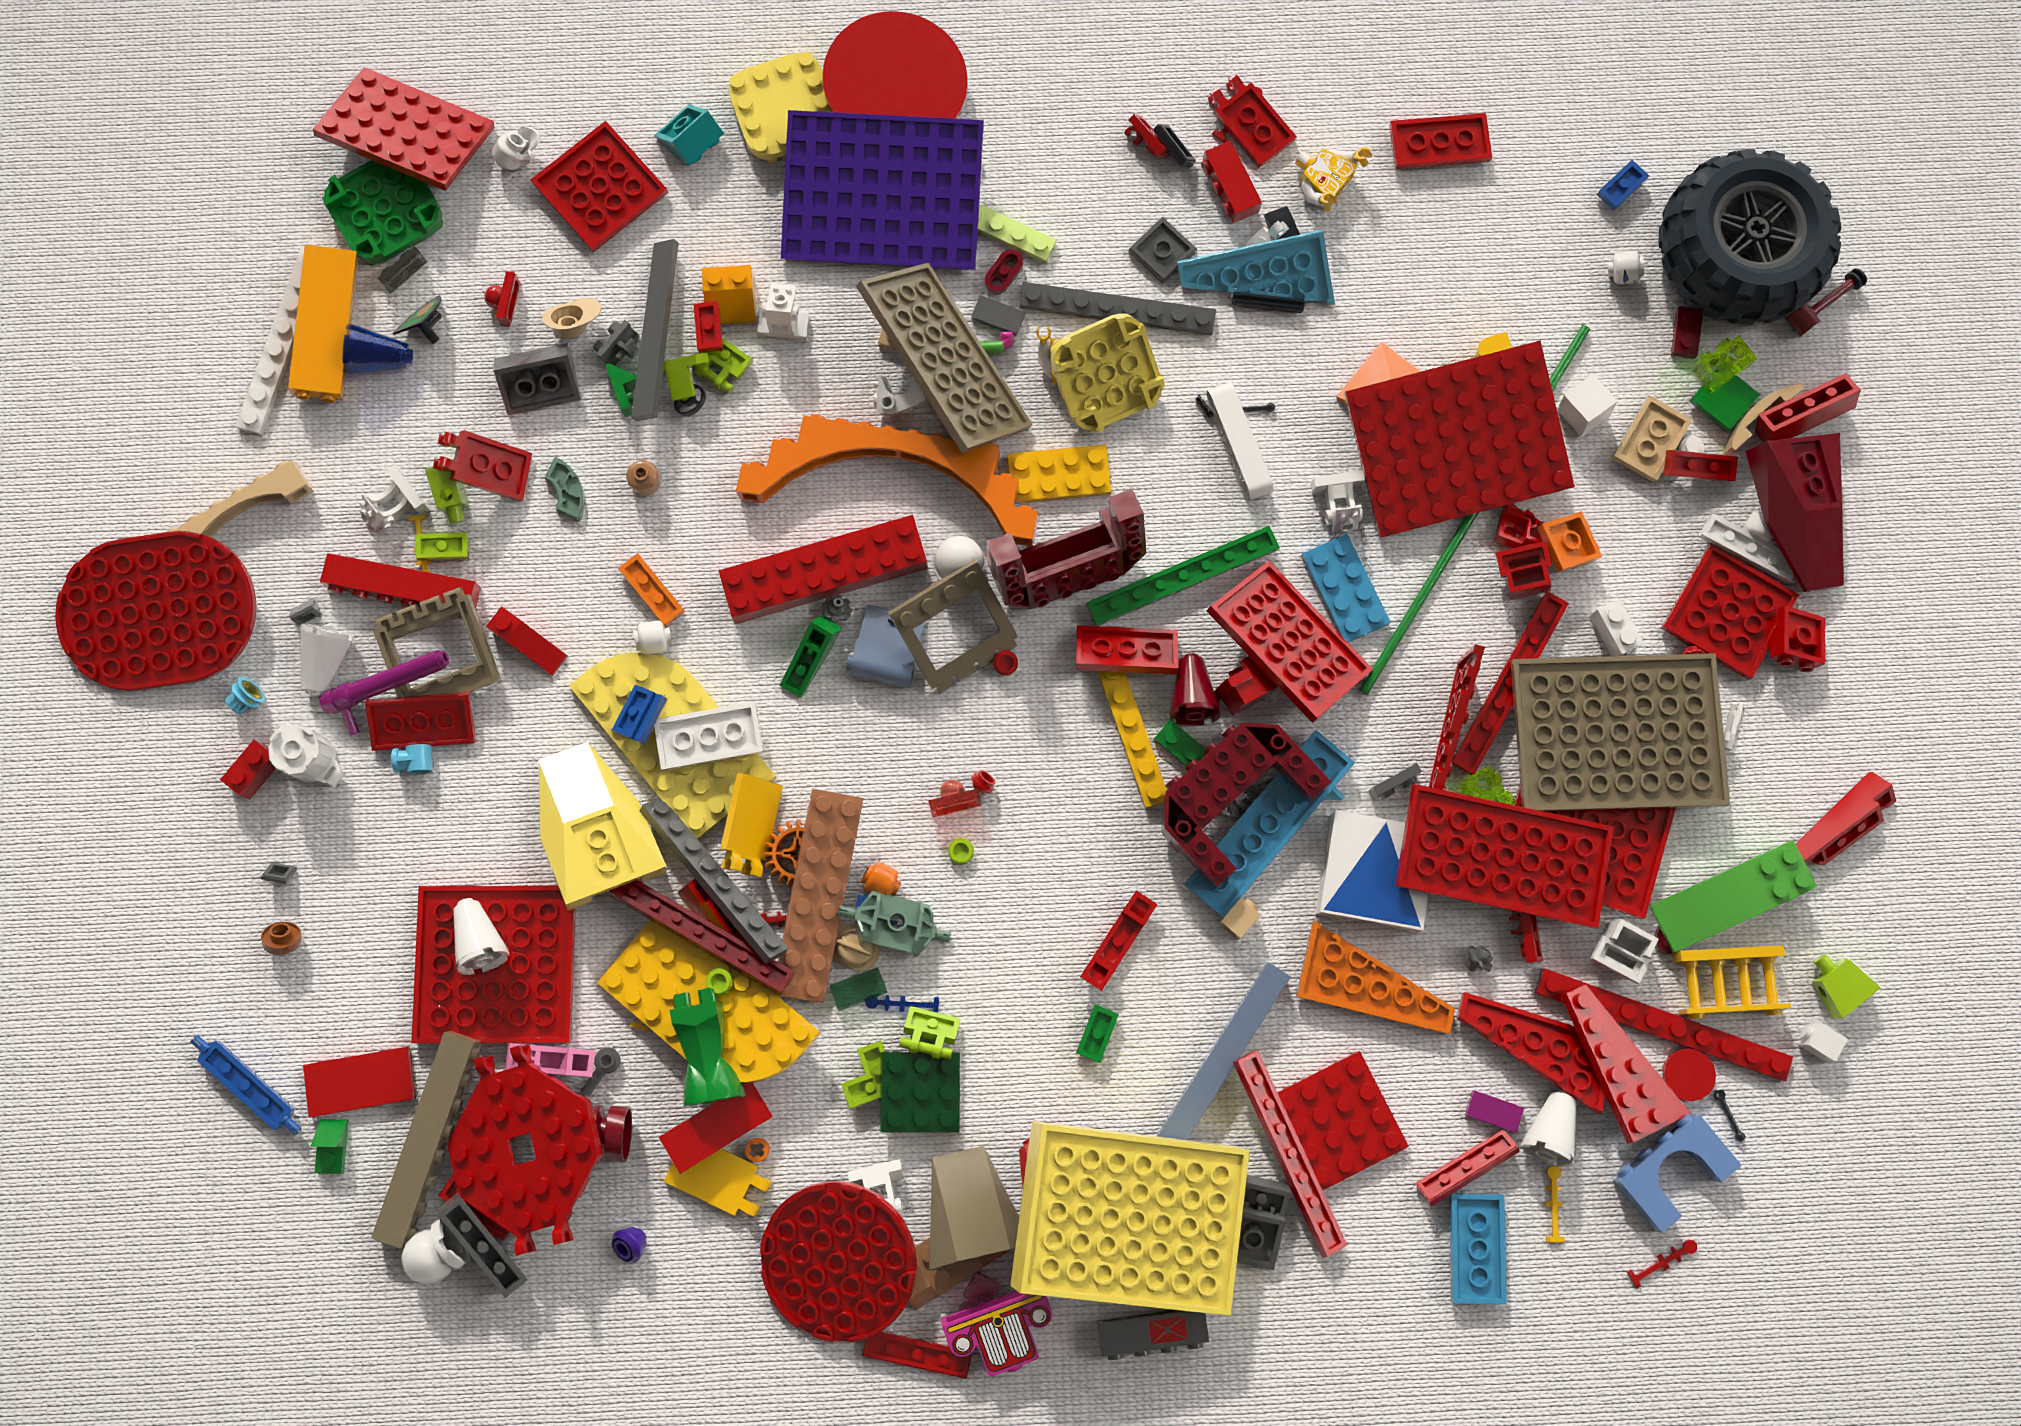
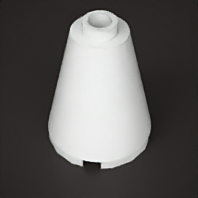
M313 624L301 625V687L306 688L305 693L320 696L321 692L329 689L353 641V634L342 631V634H339L335 629Z
M472 898L459 901L453 909L457 971L461 974L471 975L474 974L473 969L482 968V971L486 972L505 963L508 960L506 955L509 956L508 948L479 901H475Z
M1562 1090L1552 1092L1520 1145V1148H1523L1522 1152L1532 1159L1545 1164L1552 1160L1557 1162L1556 1167L1572 1166L1574 1161L1577 1101Z

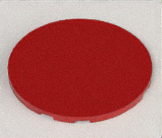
M886 11L870 14L854 21L834 39L824 60L823 89L831 112L957 119L966 98L968 86L967 69L958 46L938 25L915 14Z
M826 1181L800 1189L788 1197L772 1214L761 1240L759 1253L761 1255V1276L772 1303L794 1327L801 1328L817 1339L829 1342H856L873 1337L889 1327L898 1318L913 1293L917 1276V1255L911 1233L898 1211L888 1201L863 1186L844 1181Z

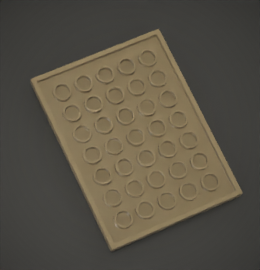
M1716 654L1513 659L1511 661L1522 807L1539 811H1577L1730 805Z

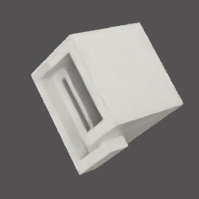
M1623 919L1611 921L1608 923L1590 959L1633 983L1640 984L1651 962L1647 958L1651 956L1659 939Z

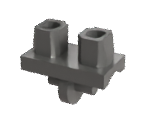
M626 320L622 323L614 321L608 329L611 335L607 341L600 339L593 345V349L605 365L612 364L615 366L625 355L630 358L636 355L631 348L640 336Z

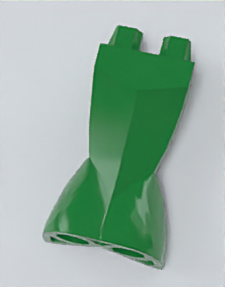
M714 988L698 990L700 1004L697 1005L691 1004L690 993L675 994L673 1000L674 1009L669 1010L672 1025L689 1063L684 1079V1107L745 1096L743 1083L740 1082L731 1065L722 1058L725 1038L724 1011L722 1002L717 1001Z

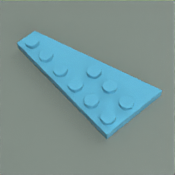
M1323 230L1177 261L1181 286L1185 288L1261 294L1335 304Z

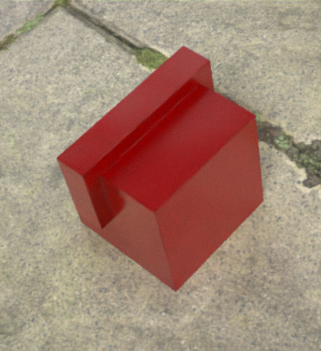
M1546 541L1495 552L1501 578H1506L1511 600L1551 591L1548 568L1552 567Z
M1249 656L1239 662L1241 666L1228 672L1230 677L1214 691L1217 701L1223 700L1232 716L1264 700L1278 687Z

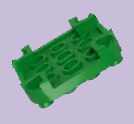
M373 160L339 178L334 174L328 179L329 184L325 190L324 197H322L325 207L337 224L348 246L352 251H357L358 258L370 266L393 258L429 238L443 226V214L440 205L427 183Z

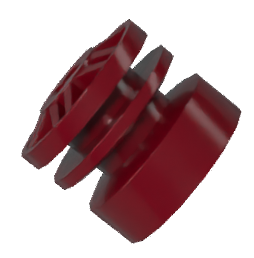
M596 1105L593 1112L606 1161L626 1162L632 1139L631 1107L611 1106L607 1117H605L603 1105Z

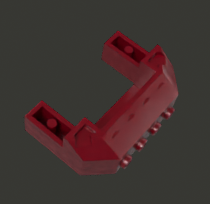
M1133 489L1108 497L1109 507L1099 510L1100 522L1018 551L1011 533L986 541L988 551L985 552L1004 605L1026 609L1044 607L1054 600L1068 598L1076 592L1090 590L1098 584L1106 581H1115L1120 576L1125 575L1147 554L1144 512Z
M1241 723L1238 727L1231 725L1222 734L1224 739L1218 745L1215 742L1211 743L1203 751L1205 756L1199 762L1194 759L1184 768L1187 772L1180 779L1175 776L1165 785L1168 790L1163 795L1161 833L1177 853L1181 852L1214 889L1237 868L1202 830L1263 773L1269 771L1274 766L1307 803L1312 801L1332 782L1279 725Z

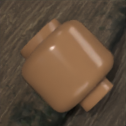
M636 461L629 466L626 472V480L630 488L638 495H652L660 487L661 476L659 471L649 461Z

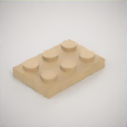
M1649 395L1611 459L1655 483L1664 470L1666 450H1675L1692 419Z

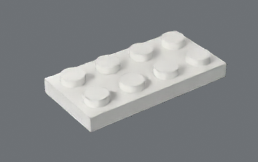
M755 701L657 719L654 725L662 771L764 753Z

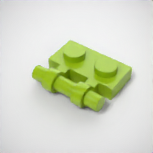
M723 338L724 350L707 352L710 362L691 366V368L695 370V374L699 377H705L711 381L715 388L718 390L722 389L729 394L733 390L734 385L727 381L728 378L732 376L739 381L753 363V359ZM713 363L722 369L719 374L709 369Z
M910 1006L903 1033L913 1036L912 1039L901 1037L899 1047L909 1049V1052L917 1054V1052L930 1054L932 1058L939 1060L940 1057L951 1059L953 1049L945 1048L943 1044H955L961 1018ZM922 1037L934 1040L936 1042L935 1045L921 1042L920 1039Z

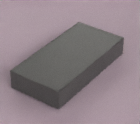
M980 295L971 315V320L1003 332H1012L1017 337L1026 312Z

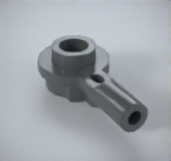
M603 1048L596 1053L594 1058L596 1069L592 1077L588 1079L581 1089V1092L589 1097L604 1074H611L619 1068L621 1057L615 1049Z

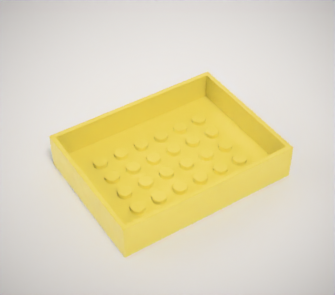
M1032 1121L1010 1286L1023 1294L1231 1316L1250 1150L1229 1145Z

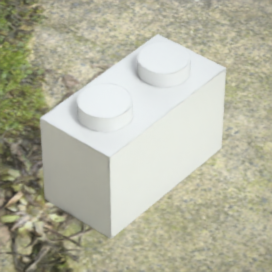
M1620 599L1596 610L1589 616L1610 656L1626 655L1644 644Z

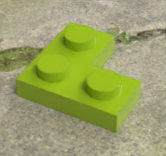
M882 1040L857 1049L865 1075L841 1083L850 1109L880 1098L881 1052H886Z

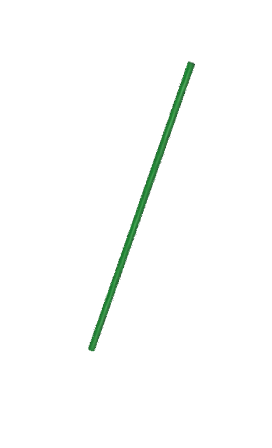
M1585 325L1580 327L1550 376L1552 391H1554L1588 335L1589 327ZM1479 512L1464 517L1373 666V670L1368 674L1359 689L1362 693L1368 695Z

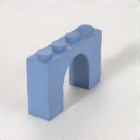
M1687 1113L1682 1119L1676 1121L1677 1126L1672 1131L1666 1130L1656 1138L1657 1143L1653 1147H1646L1636 1155L1638 1159L1631 1165L1628 1163L1622 1166L1617 1171L1618 1176L1613 1180L1655 1232L1663 1233L1682 1217L1681 1213L1663 1193L1658 1180L1660 1165L1668 1155L1676 1151L1688 1153L1699 1163L1709 1177L1717 1182H1723L1742 1166L1700 1114L1689 1115Z

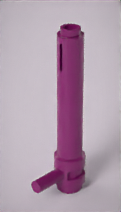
M436 650L359 681L341 684L337 688L324 691L323 695H320V706L327 714L341 712L350 736L359 733L360 730L351 711L352 707L357 706L360 701L446 669V666L450 663L449 657L445 651Z

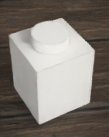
M1818 1022L1810 1023L1804 1027L1800 1034L1802 1039L1798 1045L1824 1062H1836L1848 1039L1825 1024Z

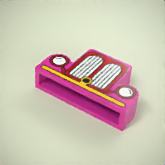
M1015 1290L942 1317L941 1324L952 1353L960 1357L968 1356L973 1352L975 1346H978L987 1374L995 1376L1005 1371H1018L1024 1364L1039 1358L1030 1326L1043 1328L1048 1325L1052 1319V1310L1047 1296L1023 1294Z

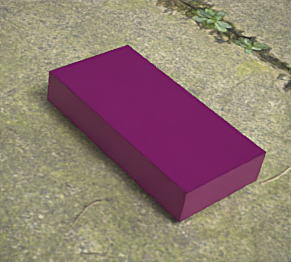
M1472 1090L1465 1116L1517 1133L1524 1107Z

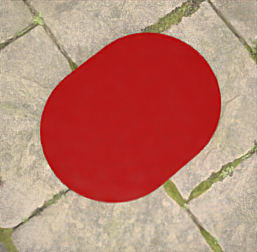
M170 531L112 540L91 549L88 554L71 567L65 576L66 581L61 592L58 593L55 610L56 629L65 654L71 658L83 675L108 688L137 691L203 681L228 668L240 656L249 642L255 625L257 603L254 585L249 572L243 562L230 548L220 541L203 534L189 531Z

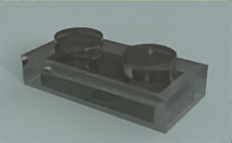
M414 246L410 250L404 251L399 260L392 266L386 267L377 279L391 294L424 266L427 261Z

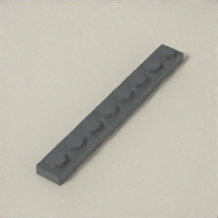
M1029 282L1022 283L1019 308L1099 320L1116 314H1129L1144 326L1211 336L1214 330L1216 309Z
M660 797L643 804L639 810L640 813L765 964L784 955L788 947L674 810L662 801Z

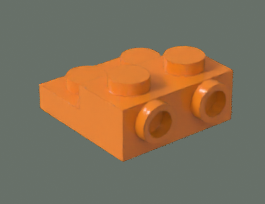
M1582 511L1543 523L1537 527L1543 541L1547 542L1549 555L1558 573L1591 564L1602 557L1599 546Z

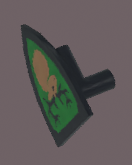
M436 296L419 308L393 334L396 335L418 327L431 344L436 343L440 338L433 331L432 327L442 317L436 311L441 304V296Z

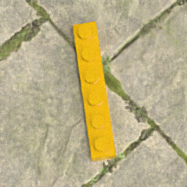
M1097 671L1144 807L1147 809L1162 804L1163 795L1167 789L1126 673Z

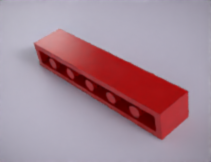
M331 553L326 555L320 582L327 587L329 592L342 594L343 591L352 592V596L361 599H367V596L377 597V601L391 604L393 600L401 602V605L405 607L414 604L420 606V602L438 595L446 603L443 593L461 587L465 595L471 596L476 609L481 587L475 581Z

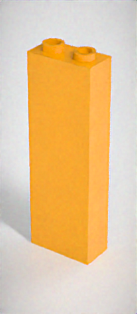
M305 244L288 385L291 395H294L297 399L309 400L310 397H315L327 403H335L336 400L343 401L359 260L357 251Z

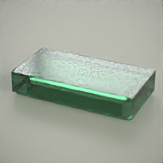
M878 967L830 985L838 1011L888 993Z

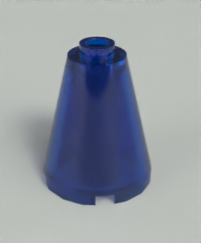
M348 323L346 325V329H351L349 335H344L342 363L348 364V368H344L343 373L353 374L407 369V365L413 363L414 351L409 349L408 343Z

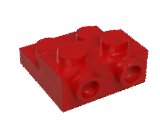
M1786 605L1778 608V632L1771 634L1770 658L1778 660V665L1780 666L1796 665L1800 672H1812L1815 668L1825 665V617Z

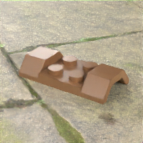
M929 1237L915 1246L917 1276L909 1302L915 1310L919 1309L1007 1252H998L929 1270Z

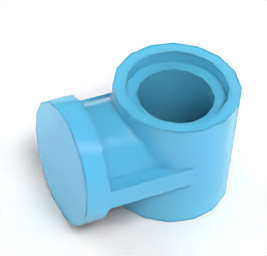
M426 744L406 746V750L402 751L400 748H394L391 753L394 773L401 774L405 770L409 774L433 772L432 746Z

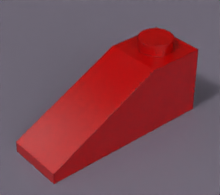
M502 606L486 625L492 633L552 676L568 657L567 654Z

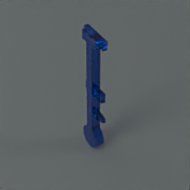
M870 995L866 998L865 1004L870 1009H874L878 1005H884L885 1011H888L889 1006H899V1012H904L905 1007L912 1006L917 1008H933V1012L938 1013L939 997H934V1003L905 1001V996H900V1001H892L889 995H886L885 1000H878L876 996Z

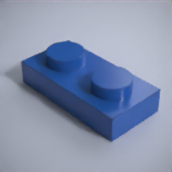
M1631 160L1596 195L1615 211L1649 178V175Z

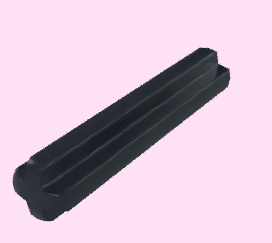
M1234 292L1232 297V305L1235 307L1303 313L1305 301L1298 298Z

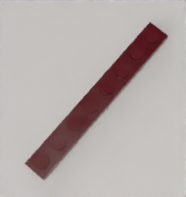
M639 880L604 892L778 996L782 995L795 976L793 970L776 960L765 964L750 945Z

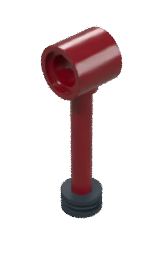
M1854 268L1845 275L1844 283L1812 307L1806 304L1800 310L1797 309L1790 313L1785 319L1801 337L1821 321L1817 314L1850 289L1859 290L1867 283V276L1862 270Z

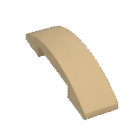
M1802 384L1787 386L1759 401L1735 425L1727 439L1723 455H1731L1753 435L1746 427L1758 414L1762 413L1769 405L1775 407L1792 399L1804 386Z

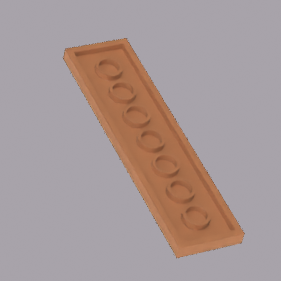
M811 789L782 941L788 947V950L784 955L778 957V962L793 970L795 976L781 996L824 1003L841 917L837 916V912H839V906H843L864 800L862 797Z

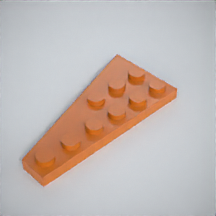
M1312 921L1296 997L1450 1034L1455 1013L1454 1007L1393 971L1390 967L1363 950L1348 943L1318 922Z

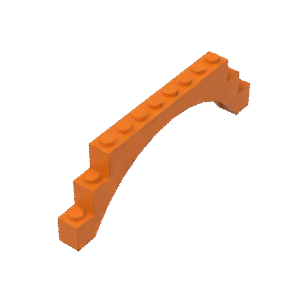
M812 414L811 416L803 415L797 443L789 438L773 439L767 467L759 462L742 463L736 488L739 498L741 500L765 503L796 478L815 468L845 459L871 456L900 458L927 465L952 477L971 491L993 515L1003 534L1011 533L1016 545L1028 547L1034 545L1038 524V511L1025 505L1019 506V508L1016 507L1019 480L1007 473L997 475L1000 449L994 443L962 454L955 441L942 434H932L931 436L922 434L917 430H908L906 432L892 426L881 428L875 427L868 422L856 424L850 423L843 418L831 420L825 419L824 416Z

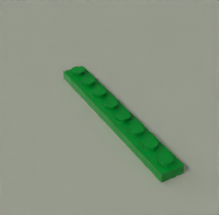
M1269 525L1087 602L1086 606L1095 625L1100 626L1278 551L1280 547Z

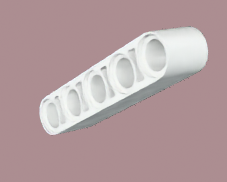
M1229 382L1207 390L1209 405L1214 413L1213 415L1246 497L1250 501L1273 493L1272 480L1233 384Z

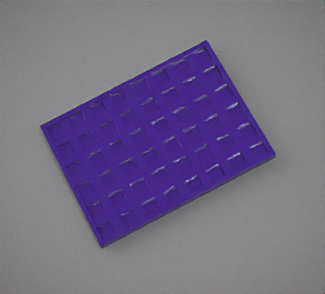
M788 110L781 260L914 267L929 263L932 268L976 271L984 120Z

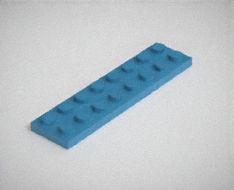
M1317 730L1311 734L1300 748L1332 782L1312 801L1307 803L1293 786L1278 773L1217 844L1219 850L1237 869L1215 889L1197 870L1183 884L1221 918L1225 917L1354 765L1355 762Z

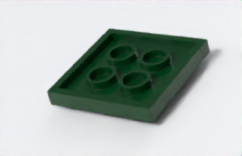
M881 1052L880 1132H959L960 1052H952L951 1059L940 1057V1060L932 1058L930 1054L917 1052V1054L910 1052Z

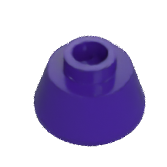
M635 1227L617 1230L612 1237V1248L615 1254L625 1262H637L647 1245L645 1233Z

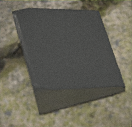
M310 599L291 609L289 618L296 624L302 625L320 616L322 613L316 601Z

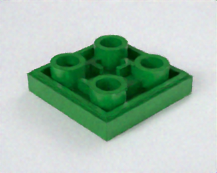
M1721 364L1689 402L1722 429L1729 432L1761 394Z

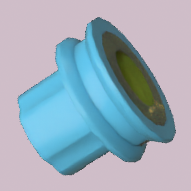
M240 677L237 683L231 686L232 693L225 699L226 704L231 710L241 715L249 708H257L259 703L265 701V695L255 682L248 678Z

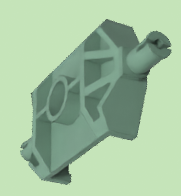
M871 891L859 907L853 909L840 905L838 908L837 916L853 919L860 944L867 942L913 953V956L917 957L930 940L937 939L947 943L950 941V931L936 929L937 926L934 925L933 912L928 904ZM896 915L902 919V928L896 929L891 925V916Z

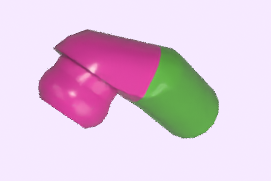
M1001 332V341L980 343L987 354H999L1012 347L1015 340H1013L1012 332Z

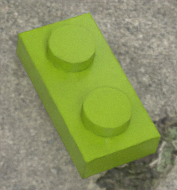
M467 532L415 534L417 561L469 559Z

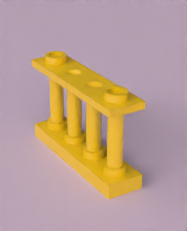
M1784 945L1686 950L1672 953L1673 963H1682V966L1686 968L1690 1008L1678 1010L1679 1015L1688 1014V1019H1705V1013L1765 1010L1766 1015L1782 1014V1009L1791 1008V1003L1778 1004L1773 962H1776V957L1785 956ZM1759 958V962L1763 964L1767 1004L1752 1005L1748 971L1750 959ZM1724 960H1734V965L1737 964L1742 1006L1726 1005L1722 965H1725ZM1700 961H1708V966H1711L1716 1007L1701 1008L1696 969Z

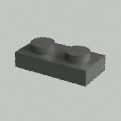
M1416 763L1372 787L1369 793L1373 800L1379 796L1384 800L1395 794L1394 788L1402 784L1406 788L1417 782L1416 776L1422 771Z

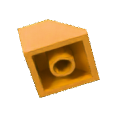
M751 265L702 268L704 302H719L721 325L757 322L755 281Z

